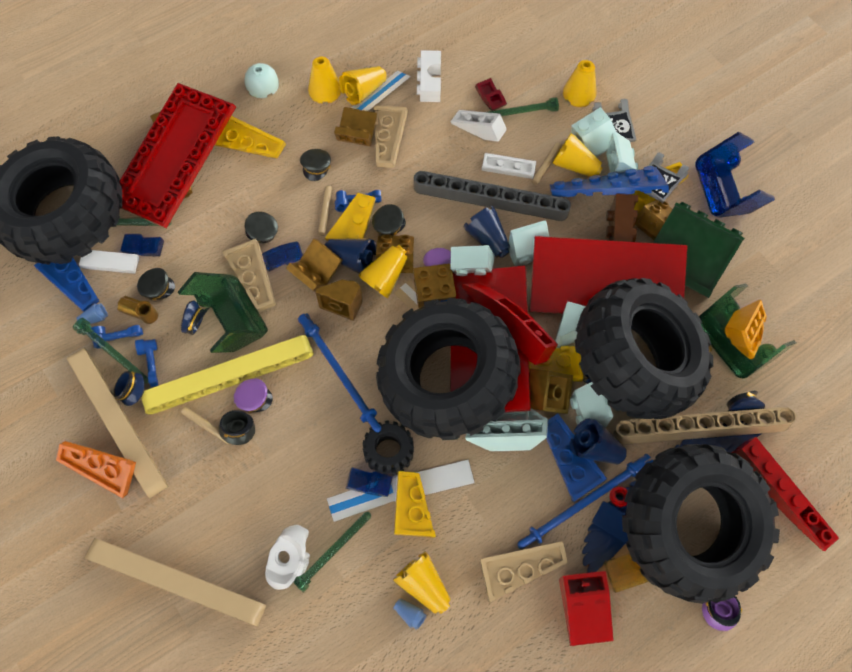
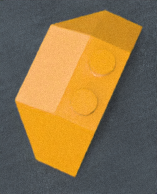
M757 300L735 311L725 327L726 336L730 338L732 345L748 359H754L763 337V322H766L767 316L761 300Z

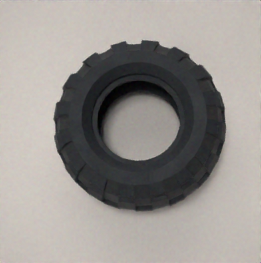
M55 136L48 137L44 142H39L38 139L29 142L24 149L20 151L14 150L7 156L9 159L3 165H0V244L16 257L34 263L50 265L52 262L64 264L71 262L72 257L76 255L83 258L92 252L91 248L98 242L103 244L109 237L108 230L110 227H116L120 219L119 209L122 208V187L120 186L119 176L100 151L76 139H65ZM74 186L70 197L58 209L45 215L35 216L39 204L46 196L61 187Z
M633 278L609 284L588 301L576 327L575 351L581 355L579 365L583 375L587 374L593 383L591 388L598 396L602 394L606 397L610 407L616 411L626 412L629 417L641 419H665L672 417L694 405L705 391L712 377L710 369L714 365L713 355L709 352L711 342L708 334L704 332L701 326L702 321L696 312H692L687 305L688 302L680 294L676 296L671 292L670 287L661 282L656 284L651 279ZM631 329L647 344L655 359L657 368L641 353L633 338Z
M448 298L444 302L434 299L424 302V306L415 311L411 308L402 315L403 320L397 326L393 324L385 336L386 343L381 345L376 363L379 367L378 372H376L378 390L388 410L404 427H408L417 435L426 438L439 437L442 440H457L460 438V435L470 434L472 436L483 431L484 425L491 420L493 422L496 421L505 412V405L513 400L518 388L517 379L521 373L520 358L509 328L500 317L494 316L490 309L478 303L471 302L468 304L464 299ZM456 345L469 348L477 354L476 369L471 378L460 388L447 393H433L421 388V369L426 360L437 350Z
M687 444L677 448H669L657 454L653 462L646 463L636 474L635 479L637 481L633 487L628 488L624 502H627L626 515H622L623 532H626L628 537L626 546L632 560L641 567V574L652 585L659 587L665 593L688 602L700 604L708 601L718 603L734 598L735 595H738V591H747L760 580L758 574L770 567L774 556L770 554L773 543H779L780 529L775 528V517L779 516L776 502L768 495L769 486L761 474L753 471L754 468L750 466L749 462L736 453L727 452L722 447L707 444ZM703 488L712 495L718 505L721 518L720 530L715 542L709 549L699 555L691 556L679 539L677 516L686 497L693 491Z

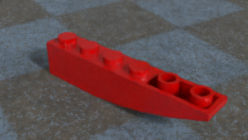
M478 282L462 284L461 287L467 292L468 296L476 303L490 309L494 316L502 319L509 328L517 348L522 351L531 363L537 365L549 360L558 344L527 312L506 296Z
M757 437L746 440L731 452L745 459L754 468L753 471L761 474L770 488L768 491L769 497L774 499L781 512L822 551H826L839 539L837 534Z

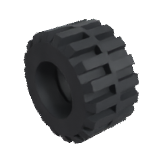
M387 420L385 424L378 422L381 426L380 432H375L370 427V432H366L362 445L365 461L371 470L374 469L377 474L381 472L383 476H388V473H392V476H394L396 472L404 471L405 467H409L410 461L413 459L414 442L410 431H406L402 424L398 426L396 421L390 424L389 420ZM384 440H394L401 447L400 451L393 457H383L377 453L376 449Z

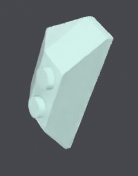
M533 409L531 411L504 412L496 421L493 422L491 420L484 425L483 431L472 436L466 434L465 438L467 441L489 451L531 450L547 438L548 419Z

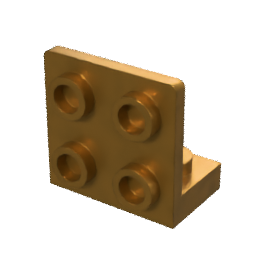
M344 107L340 126L335 127L334 134L338 141L371 147L377 113Z
M655 200L643 207L637 216L635 225L655 240L672 208L669 207L666 201L662 203Z
M390 234L379 235L376 259L391 246L397 247L399 245L407 251L405 254L407 260L401 273H413L414 236L406 234L400 236H391Z
M313 239L300 261L290 262L286 269L311 290L316 291L317 288L329 283L341 264L342 259L319 240Z
M451 264L413 268L418 309L423 307L424 302L456 298L452 270L450 269Z

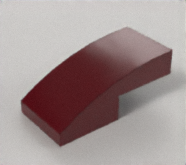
M491 78L476 84L477 92L491 111L507 105L500 89H496Z

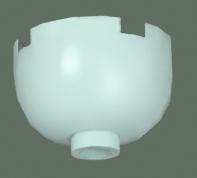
M254 64L245 73V86L251 96L266 98L271 93L273 95L279 87V80L275 70L267 64Z

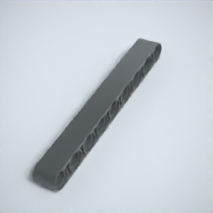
M418 171L414 175V190L422 195L489 208L493 206L494 209L556 221L566 220L571 208L570 201L562 197L426 171Z

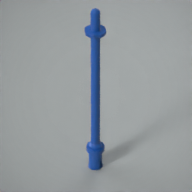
M308 313L300 315L298 322L304 328L305 335L313 338L362 412L361 421L363 423L368 422L375 432H380L381 426L375 418L377 411L374 408L369 409L319 335L320 328L318 325L313 323Z
M644 454L635 462L628 463L624 472L537 530L534 527H530L531 534L518 542V548L524 549L534 541L541 544V537L628 478L636 477V474L646 463L653 462V460H648L651 457L648 454Z

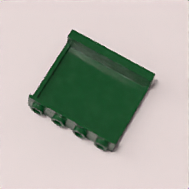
M682 201L680 204L676 202L653 243L687 245L685 286L709 298L745 238L742 237L743 233L735 228L729 230L724 227L725 223L717 219L713 222L707 218L708 215L700 210L696 213L690 210L692 206Z

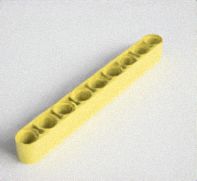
M301 335L145 390L141 397L145 413L155 414L237 385L245 380L256 378L309 359L314 353L308 337Z

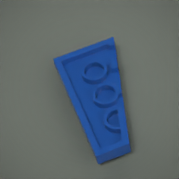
M73 257L69 263L55 264L51 262L50 265L40 263L34 265L43 276L83 312L99 302L98 297Z
M556 414L548 420L546 440L574 503L606 481L607 478L593 460L580 458L573 454L570 448L571 438L574 439L575 435L560 415Z

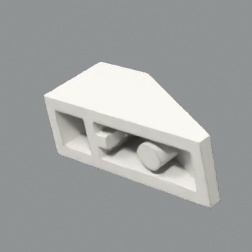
M459 110L450 121L451 124L490 141H499L507 130L501 115L497 113Z

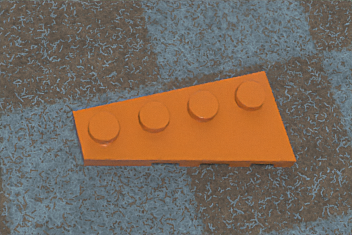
M67 441L59 444L56 461L117 496L124 498L128 495L136 465L135 461Z

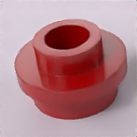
M620 486L613 488L609 495L611 503L616 507L627 506V502H624L628 490ZM616 495H622L623 500H618Z

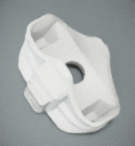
M292 525L285 528L269 552L265 575L268 584L274 589L288 588L295 578L301 576L307 569L310 554L305 552V543L309 531L300 525ZM281 551H286L289 554L290 559L287 563L280 561L279 554Z

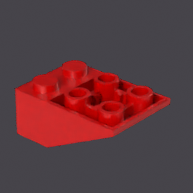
M606 571L562 576L559 579L570 646L614 641L610 591Z

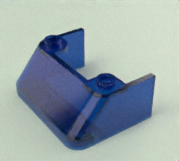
M739 131L700 155L695 162L710 212L718 218L750 214L775 200L774 196L760 189L740 198L731 171L737 168L741 162L739 152L755 142Z

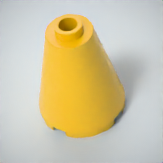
M323 56L316 57L313 60L308 85L309 96L313 101L323 104L322 102L332 103L341 95L339 79L329 59Z
M582 60L578 63L563 88L564 99L571 102L570 105L575 107H586L596 98L595 65L589 60Z
M380 66L345 71L339 77L341 92L347 95L348 98L346 100L350 104H360L386 81L387 74Z
M570 133L552 162L555 166L588 177L599 175L603 169L601 167L602 162L572 133Z
M399 245L397 247L391 246L362 270L358 276L388 299L407 260L405 255L407 251Z
M424 551L418 555V560H412L396 575L397 577L393 578V581L434 614L437 612L442 614L450 607L449 601L451 598L429 554Z

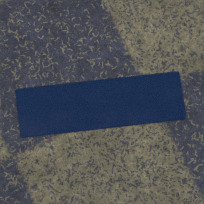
M603 501L592 523L625 544L628 541L627 533L623 532L622 515L626 514Z

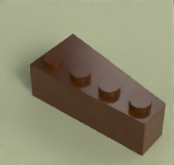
M615 195L612 206L606 213V221H609L606 237H609V241H636L637 228L634 227L638 210H634L636 202H638V195Z

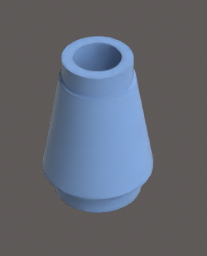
M101 303L93 304L76 319L79 325L83 327L104 321L108 317V313Z
M402 598L396 602L393 608L410 628L413 627L416 630L422 625L427 616L423 609Z

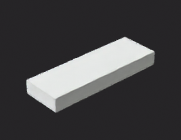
M485 153L481 171L533 179L536 161Z
M92 250L90 254L83 258L81 257L79 267L81 269L135 274L139 256L137 254Z

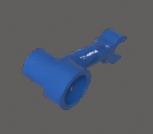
M343 190L337 191L335 210L344 212L349 202L356 195H347ZM374 190L365 194L375 197V203L382 201L381 190Z
M134 325L125 330L106 334L104 326H94L89 329L90 338L93 340L94 348L100 349L106 346L105 342L122 337L142 336L143 330L140 328V325Z
M144 339L135 340L137 355L146 354L150 387L159 386L153 352L158 350L156 339L146 341Z

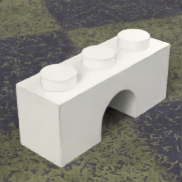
M421 50V58L418 57L417 68H421V71H417V81H420V84H417V95H420V102H440L441 78L432 76L441 75V51Z

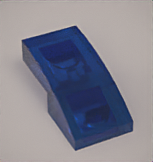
M125 234L120 251L140 256L160 257L164 240L161 237L144 238L141 234Z
M296 241L272 248L262 253L266 270L270 272L283 264L288 265L290 262L299 261L303 253L299 242Z
M352 467L345 489L388 497L392 476L375 471L370 473Z

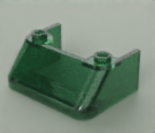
M194 272L178 291L179 295H194L200 306L212 308L224 328L225 333L210 349L211 353L236 352L262 338L268 332L265 322L246 293L245 288L239 279L233 275Z
M746 283L733 286L699 316L702 321L701 326L704 332L708 334L713 349L735 376L742 379L764 368L797 343L793 340L783 344L778 349L772 344H763L758 348L754 359H748L732 345L730 338L726 336L725 327L733 313L740 309L738 302L734 298L748 287Z

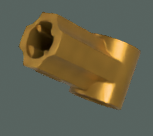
M128 296L121 297L118 301L117 310L119 312L141 319L146 324H152L158 319V312L148 301H139Z

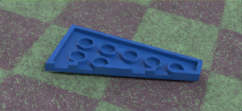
M646 166L641 170L628 169L623 173L610 172L605 176L592 175L586 179L574 178L572 181H557L554 184H550L551 195L556 197H574L577 193L593 196L594 192H602L603 195L633 194L635 190L646 194L652 193V190L662 189V193H669V185L657 167Z

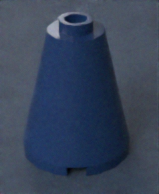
M491 206L490 210L487 207L470 218L472 222L469 225L467 222L464 224L465 231L482 246L489 245L495 258H503L510 253L508 251L510 244L493 206Z
M369 238L330 239L325 243L327 248L342 259L341 264L358 274L373 262V255H376L377 244Z
M587 418L581 421L573 432L576 434L574 439L571 438L570 448L576 456L615 465L621 464L625 460L626 448L598 420Z

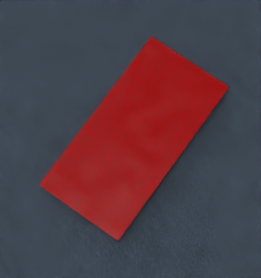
M177 83L120 179V186L122 187V208L120 209L167 229L235 111L236 106L233 103Z
M535 236L530 312L563 314L567 301L586 306L595 294L609 284L633 278L651 279L656 284L661 282L670 287L671 292L676 296L680 294L684 298L687 245Z
M525 265L494 268L492 272H486V275L467 273L466 276H457L454 272L452 273L456 299H464L468 304L471 302L476 303L461 286L464 283L478 282L506 296L528 313ZM456 345L451 346L450 392L463 386L476 369L477 354L469 348ZM518 348L521 370L517 379L518 388L513 400L505 405V412L531 411L529 360Z

